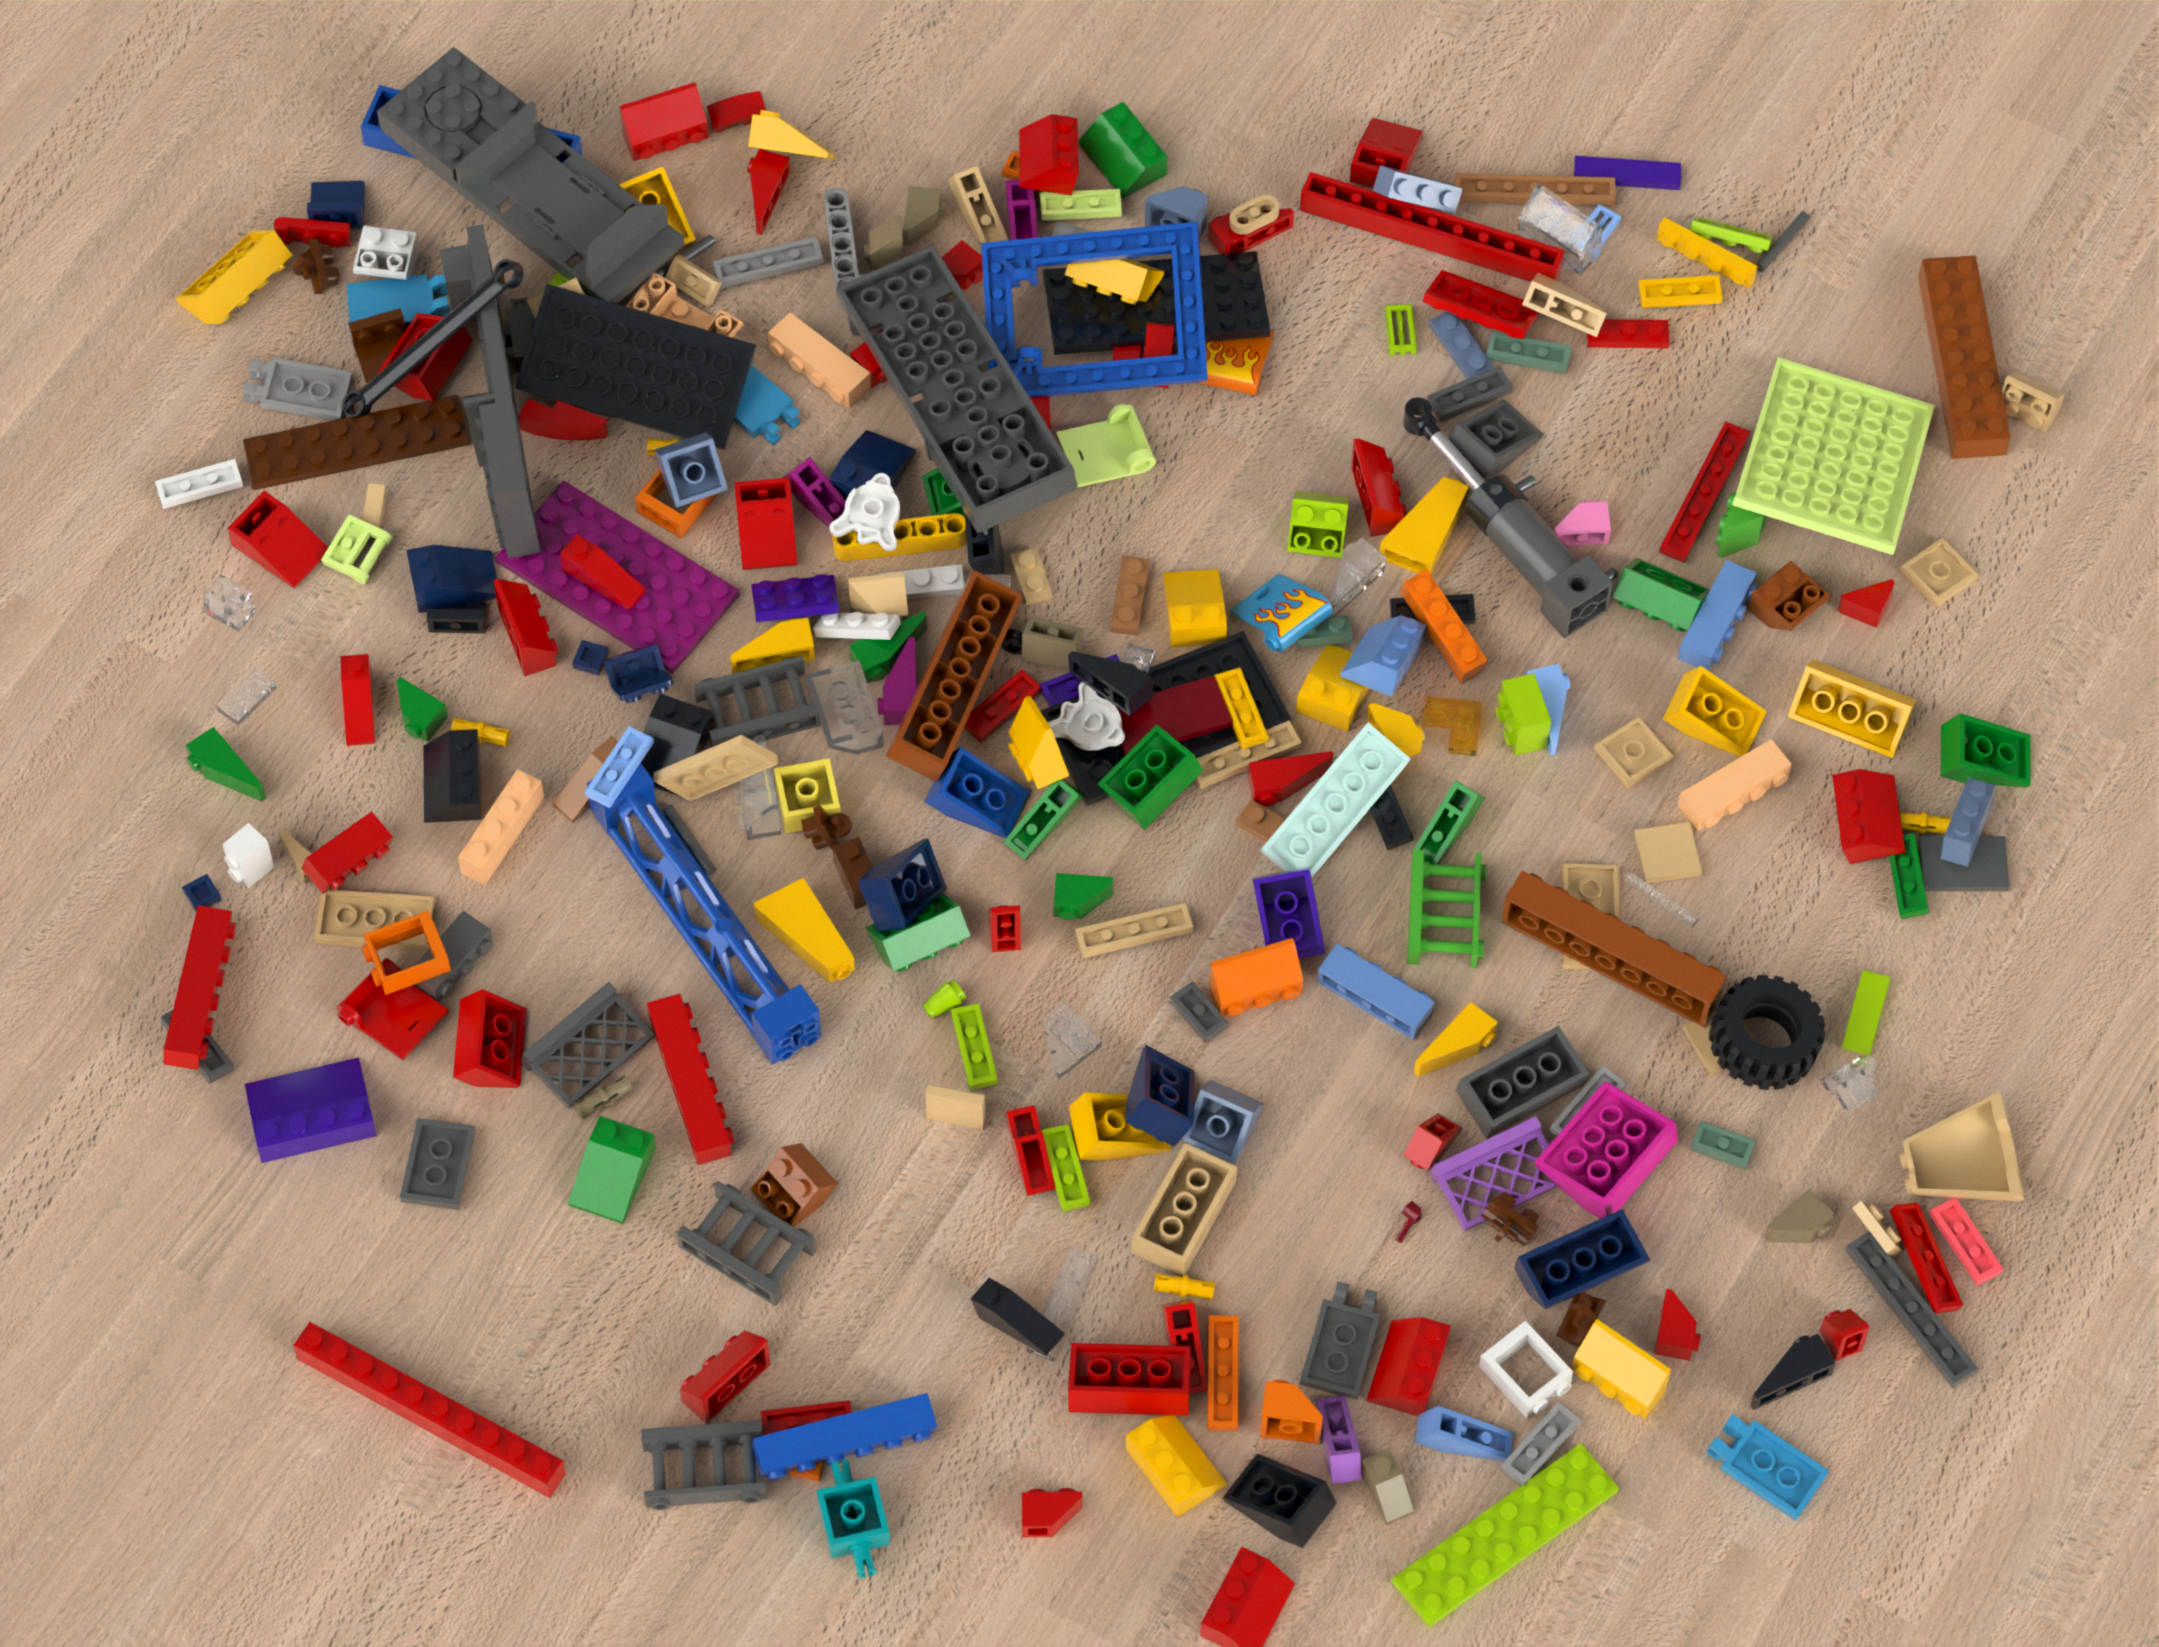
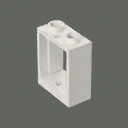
M1526 1321L1480 1357L1479 1368L1526 1419L1533 1413L1536 1415L1540 1414L1549 1405L1550 1399L1556 1395L1561 1397L1572 1386L1573 1371ZM1526 1344H1529L1557 1374V1376L1530 1397L1500 1366Z

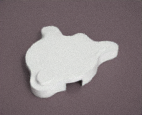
M878 473L871 480L867 481L865 485L860 486L856 490L854 488L849 493L843 514L830 524L829 529L833 536L841 537L851 531H856L858 533L857 541L861 545L877 542L886 551L896 549L897 540L894 535V528L900 516V502L891 487L889 476L884 473Z
M1083 682L1080 683L1078 688L1079 701L1077 703L1064 702L1061 706L1060 717L1048 722L1055 738H1065L1083 750L1092 751L1108 746H1118L1125 739V734L1122 730V719L1116 706L1107 699L1098 696L1096 691Z

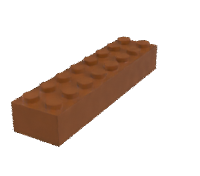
M1976 255L1922 259L1918 280L1951 458L2006 455L2011 437Z
M973 570L960 593L886 757L935 782L938 780L948 764L1023 598L1022 594Z
M1522 870L1505 897L1502 923L1578 961L1580 964L1704 1028L1721 1001L1727 976L1718 968L1700 963L1691 954L1681 953L1671 948L1666 941L1656 940L1646 935L1639 927L1629 926L1621 922L1614 914L1604 913L1596 909L1590 902L1579 900L1569 895L1565 889L1558 886L1554 887L1544 882L1536 874H1528Z

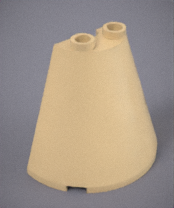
M2001 1092L1995 1093L1902 1141L1904 1152L1899 1153L1903 1170L1909 1169V1178H1905L1908 1196L1914 1194L1918 1196L2010 1202L2026 1201L2018 1156Z

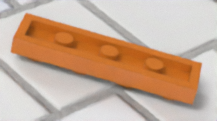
M1209 1315L1207 1430H1238V1316Z

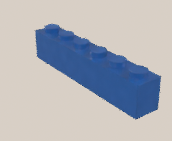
M928 1393L756 1437L752 1441V1448L760 1477H769V1480H777L786 1477V1472L798 1469L799 1473L811 1471L816 1468L815 1464L827 1461V1464L831 1465L835 1461L841 1463L845 1456L856 1454V1457L860 1458L874 1453L873 1449L885 1446V1450L901 1447L903 1445L902 1442L914 1439L915 1443L926 1441L932 1438L931 1434L935 1433L937 1424Z

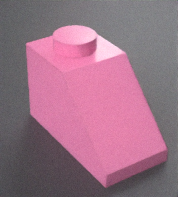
M1590 500L1579 503L1556 526L1555 533L1567 546L1609 544L1611 527L1607 501Z

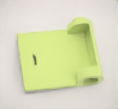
M1118 404L1114 406L1108 415L1107 421L1057 431L1055 434L1061 449L1074 468L1077 488L1144 473L1156 464L1155 457L1134 407L1131 405Z

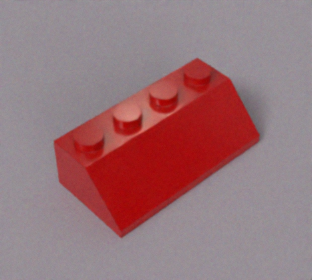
M1071 1343L1068 1382L1069 1412L1188 1416L1191 1346Z

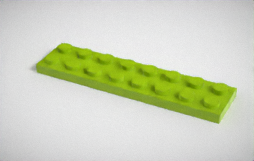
M1580 1443L1532 1477L1525 1485L1518 1487L1395 1575L1391 1583L1427 1627L1430 1628L1618 1493L1619 1487Z

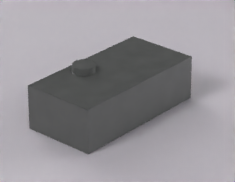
M1557 1026L1463 1077L1459 1081L1456 1092L1487 1139L1582 1087L1589 1076V1072L1560 1027Z

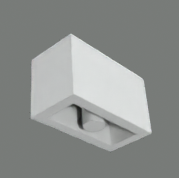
M249 823L223 843L226 855L224 860L229 867V870H227L229 876L238 884L242 882L248 889L274 868L268 841Z

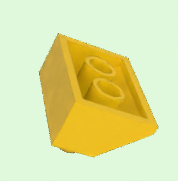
M1124 258L1068 264L1065 275L1072 277V283L1083 287H1088V284L1097 286L1096 291L1112 296L1114 292L1122 295L1120 300L1136 305L1137 301L1146 302L1163 278L1165 271Z
M1025 697L1008 732L1012 741L1008 744L1013 759H1016L1020 770H1023L1026 780L1028 782L1032 780L1037 789H1040L1068 777L1069 774L1051 727L1032 697Z
M1598 1319L1592 1325L1575 1354L1572 1369L1581 1380L1592 1382L1599 1387L1603 1395L1610 1399L1615 1398L1623 1404L1629 1413L1635 1416L1640 1415L1644 1419H1646L1666 1393L1671 1373L1670 1368Z
M1175 1415L1149 1419L1126 1434L1125 1449L1177 1517H1180L1227 1486L1226 1481Z

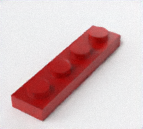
M1919 1203L1895 1205L1889 1210L1933 1312L1936 1314L1958 1311L1963 1306V1303Z

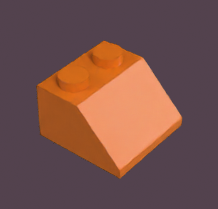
M1276 1379L1272 1382L1266 1381L1260 1437L1320 1444L1322 1414L1296 1384H1290L1282 1379Z

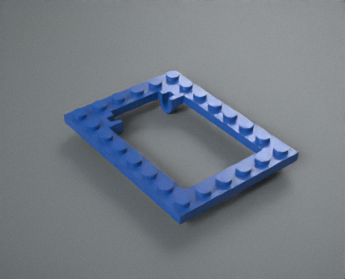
M1197 222L981 243L986 329L1029 397H1050L1208 381ZM1172 254L1178 355L1043 368L1042 349L1028 346L1021 347L1016 352L1012 288L1020 287V281L1024 280L1029 281L1031 286L1038 285L1037 267ZM1025 359H1033L1034 361H1025ZM995 360L988 363V370L998 366Z

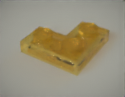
M1426 696L1423 726L1450 729L1448 753L1476 756L1482 702Z

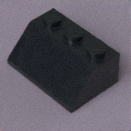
M478 730L448 731L423 746L424 823L481 820V761Z

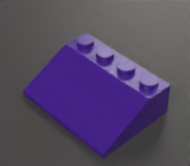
M359 1057L245 1084L252 1125L262 1163L377 1136Z

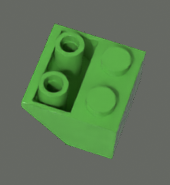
M1734 492L1730 494L1726 514H1723L1718 527L1719 532L1715 544L1719 545L1717 556L1722 558L1757 545L1767 519L1765 515L1733 506L1736 494Z

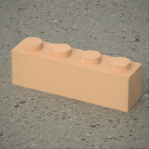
M788 313L768 332L770 351L776 357H782L789 362L796 372H802L809 377L813 385L826 390L837 403L842 402L850 408L871 388L869 371L792 313Z
M1770 739L1681 792L1677 807L1697 832L1704 827L1710 828L1717 824L1724 815L1728 813L1734 814L1739 811L1743 804L1751 799L1755 801L1761 798L1766 790L1771 787L1783 785L1789 778L1791 762L1773 740Z
M518 769L516 770L459 855L458 860L461 874L483 885L487 884L543 800L542 781Z

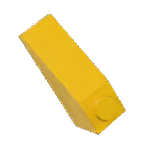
M808 617L801 619L791 618L780 622L731 654L732 674L777 663L787 657L796 658L803 656L804 662L815 660L814 643Z
M1470 1002L1417 1058L1414 1074L1419 1077L1478 1055L1484 1047L1490 1048L1498 1036L1496 1034L1498 1022Z

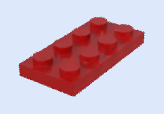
M1444 270L1440 271L1425 292L1423 302L1431 305L1434 309L1448 311L1461 319L1475 321L1485 328H1493L1506 333L1510 337L1524 339L1540 312L1522 305L1524 300Z

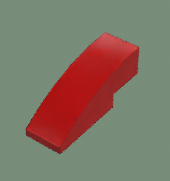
M528 399L518 415L520 430L537 436L570 441L604 439L608 436L607 419L559 400L551 408Z
M1035 1105L1007 1111L1005 1117L1026 1195L1030 1196L1056 1190Z

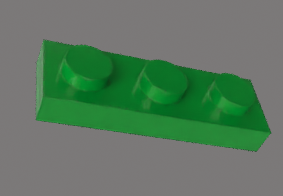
M1914 833L1903 835L1906 853L1889 856L1901 919L1930 913Z

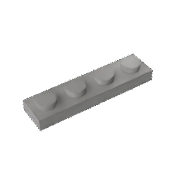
M816 236L712 262L716 278L722 281L720 288H725L824 264V258Z

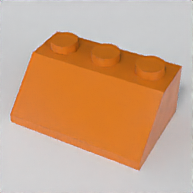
M1293 938L1211 962L1209 989L1217 1010L1223 1017L1228 1015L1234 1017L1243 1013L1244 1010L1255 1007L1264 1008L1272 1002L1281 999L1291 1000L1302 994L1303 977Z

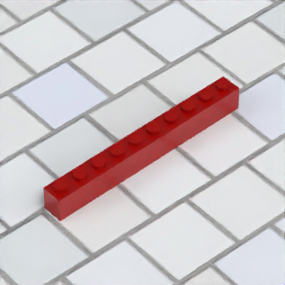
M1310 172L1301 191L1300 211L1532 282L1538 272L1558 280L1563 267L1565 253L1563 249L1424 206L1388 198L1372 190Z
M312 1322L308 1323L293 1345L299 1361L548 1498L552 1496L566 1474L562 1459Z

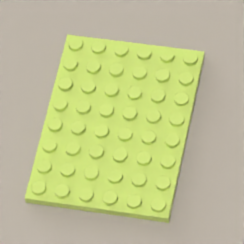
M1777 357L1732 505L1893 555L1935 405Z

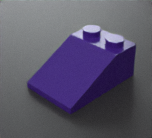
M1310 867L1254 877L1253 884L1265 946L1293 938L1298 959L1325 954Z

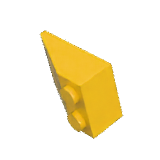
M761 110L760 115L753 114L749 147L835 159V154L788 120L780 119V113Z
M663 166L619 184V186L644 205H665L667 207L668 224L684 236V245L696 240Z
M1218 569L1163 573L1170 647L1208 645L1226 638L1225 605Z
M1335 645L1325 646L1307 674L1298 693L1296 713L1344 731H1349L1368 690V687L1340 677L1341 671L1353 652Z
M1699 666L1684 673L1664 714L1663 720L1690 737L1742 757L1747 754L1767 711L1704 667Z
M1084 1092L1069 1106L1079 1160L1107 1161L1168 1152L1171 1150V1146L1166 1142L1158 1141L1154 1136L1141 1129L1132 1127L1125 1121L1128 1094Z

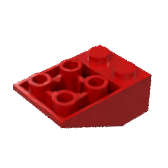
M1372 117L1358 143L1351 162L1350 182L1374 188L1380 165L1409 172L1423 131Z
M790 478L734 482L742 570L798 565Z
M263 491L227 528L233 547L292 588H295L320 563L329 548L285 504L266 491Z

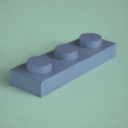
M1447 311L1429 321V327L1466 379L1494 368L1460 318L1455 314Z

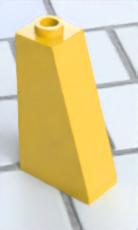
M1443 477L1382 540L1379 559L1418 574L1427 569L1432 575L1468 500L1469 486L1457 479Z
M804 878L753 903L756 920L829 983L836 979L842 980L855 970L854 956Z

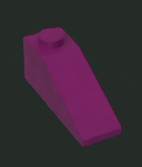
M811 457L801 461L782 477L790 478V488L793 496L828 528L833 521L843 514L846 500Z
M915 637L908 638L883 685V698H877L878 715L884 716V725L901 724L917 689Z

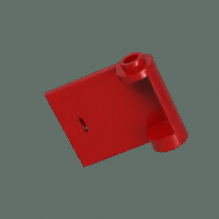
M384 958L381 961L387 976L402 971L388 958ZM371 972L337 1006L339 1011L337 1016L346 1026L350 1027L353 1025L402 1061L449 1013L446 1007L414 985L385 995L382 985L376 987Z

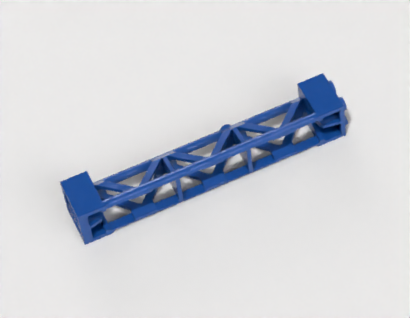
M639 764L610 808L589 798L591 812L609 837L617 844L747 1026L752 1037L772 1065L778 1061L789 1059L795 1051L803 1046L813 1045L821 1036L819 1009L801 984L791 990L787 987L656 805L653 779L643 765ZM633 813L664 854L661 861L643 855L629 819ZM620 819L631 848L617 830ZM649 870L663 874L661 890L649 875ZM686 887L690 890L713 922L710 929L691 922L680 893L681 890ZM673 896L679 915L671 906L667 898ZM698 937L712 942L710 959L697 942ZM734 955L738 957L763 992L759 998L743 993L740 990L729 958ZM722 964L728 984L715 966ZM747 1006L757 1009L751 1013L752 1017L746 1010Z

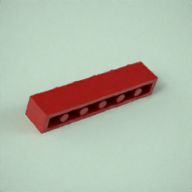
M200 905L197 907L164 1045L163 1065L198 1070L200 1060H206L209 1043L205 1042L206 1035H212L214 1018L210 1017L212 1011L218 1010L220 994H216L217 987H223L225 970H222L223 963L228 964L231 947L227 946L229 939L234 940L236 923L232 922V911Z
M680 993L648 1002V1016L697 1165L731 1156L730 1145L734 1144L733 1134L730 1127H724L722 1119L726 1118L722 1102L716 1103L714 1094L718 1093L714 1077L708 1078L705 1069L710 1067L706 1053H700L697 1046L701 1044V1039L697 1027L692 1028L689 1021L693 1019L689 1002L683 1003Z

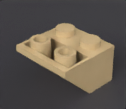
M2016 370L2006 377L2002 390L2006 415L2022 420L2032 428L2040 429L2044 432H2047L2061 409L2065 395Z

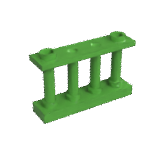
M1413 849L1407 964L1419 965L1420 954H1426V952L1471 954L1470 968H1476L1478 957L1483 958L1484 941L1479 940L1480 883L1481 881H1486V864H1481V853H1476L1474 867L1429 864V861H1424V850ZM1429 875L1473 878V892L1428 889V886H1423V878H1428ZM1428 901L1473 903L1472 917L1427 915V912L1422 911V903H1427ZM1427 926L1472 929L1471 943L1426 940V937H1421V929H1426Z

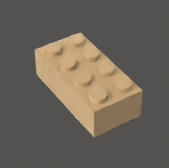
M1184 1143L1132 1237L1131 1253L1181 1277L1186 1275L1236 1184L1237 1167Z

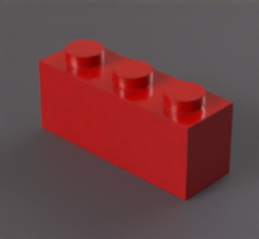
M371 811L309 855L301 869L322 894L330 889L336 891L347 881L346 877L352 873L355 876L360 874L368 867L369 864L367 862L374 857L379 860L390 851L389 845L393 836Z

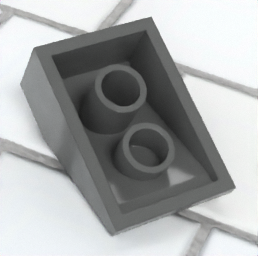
M1504 399L1457 423L1449 440L1486 481L1509 466L1543 436V433Z

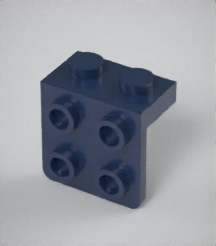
M656 643L602 660L611 690L620 701H626V703L636 702L642 699L641 695L649 692L660 694L669 690L668 686L674 684L672 677L664 669Z

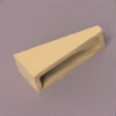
M368 483L362 521L378 528L381 526L388 497L385 485Z
M282 829L279 831L281 842L304 883H307L310 878L301 868L305 859L312 853Z

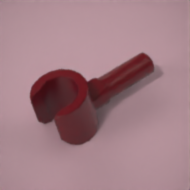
M1413 1201L1409 1202L1402 1211V1214L1408 1219L1404 1222L1395 1239L1399 1243H1402L1410 1227L1418 1223L1422 1218L1421 1208Z

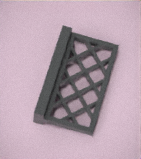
M610 982L606 983L522 1055L521 1064L528 1071L532 1070L568 1109L655 1037V1033L616 994L617 989ZM616 1004L623 1012V1021L606 1020V1011ZM603 1014V1019L599 1020L598 1018ZM589 1025L602 1026V1039L585 1038V1029ZM606 1026L623 1027L622 1040L605 1039ZM626 1027L639 1028L645 1036L639 1041H626ZM581 1033V1038H577L576 1036ZM568 1043L581 1044L580 1057L563 1056L564 1046ZM584 1044L601 1045V1058L584 1057ZM605 1045L622 1046L621 1056L617 1059H604ZM625 1046L630 1047V1048L625 1052ZM560 1050V1056H555V1054ZM546 1061L559 1062V1075H548L540 1066ZM563 1062L580 1063L579 1076L562 1075ZM583 1063L600 1064V1074L596 1077H583ZM562 1081L579 1082V1091L569 1098L561 1090ZM582 1083H588L582 1088Z

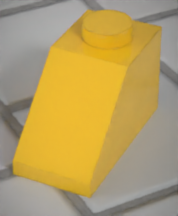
M1376 703L1368 705L1367 719L1375 729L1408 757L1421 753L1422 741L1425 740L1424 732L1419 724L1415 725L1410 715Z

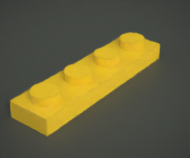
M1665 217L1660 222L1656 240L1660 241L1664 246L1673 248L1683 253L1687 258L1704 264L1713 272L1723 274L1736 284L1747 288L1752 286L1756 277L1757 265Z

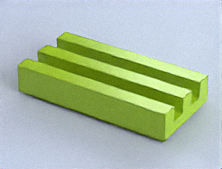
M1412 304L1385 305L1389 356H1395L1396 352H1400V355H1406V352H1411V355L1416 354L1417 346ZM1401 311H1406L1410 344H1405ZM1391 312H1396L1399 345H1395Z

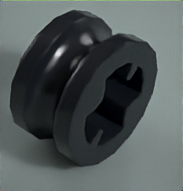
M1008 629L1001 647L1009 653L1022 654L1023 632Z

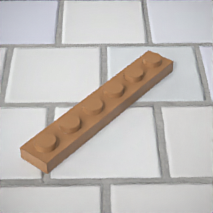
M1455 173L1454 185L1463 188L1459 202L1600 204L1615 206L1616 200L1615 177Z

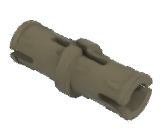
M623 1075L604 1087L599 1086L595 1088L594 1093L573 1103L583 1120L603 1107L609 1108L612 1106V1102L633 1092V1089L628 1079Z

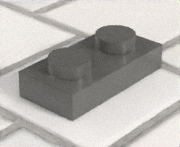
M1193 981L1170 996V1003L1205 1043L1228 1028V1021Z

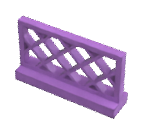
M1536 1116L1433 1166L1430 1175L1435 1183L1438 1182L1464 1232L1487 1221L1481 1217V1214L1489 1205L1487 1199L1490 1190L1499 1193L1507 1192L1516 1198L1514 1199L1516 1202L1512 1206L1514 1208L1558 1187L1553 1181L1547 1182L1538 1179L1540 1171L1538 1168H1536L1534 1177L1518 1172L1521 1159L1535 1162L1538 1159L1524 1153L1527 1143L1537 1139L1542 1149L1541 1154L1549 1146L1540 1130L1541 1124ZM1521 1147L1520 1152L1514 1150V1149H1516V1148ZM1507 1153L1518 1157L1514 1170L1498 1165L1502 1155ZM1496 1159L1495 1164L1489 1162ZM1484 1166L1493 1169L1489 1183L1472 1178L1475 1168ZM1470 1171L1469 1176L1463 1175ZM1496 1171L1512 1176L1509 1189L1492 1184ZM1516 1177L1532 1182L1528 1193L1523 1195L1512 1191ZM1454 1178L1466 1181L1464 1194L1452 1192L1447 1182ZM1471 1183L1487 1188L1483 1202L1467 1197ZM1536 1184L1541 1185V1187L1534 1189ZM1456 1199L1461 1200L1460 1206ZM1465 1202L1481 1207L1477 1218L1467 1221L1462 1211Z

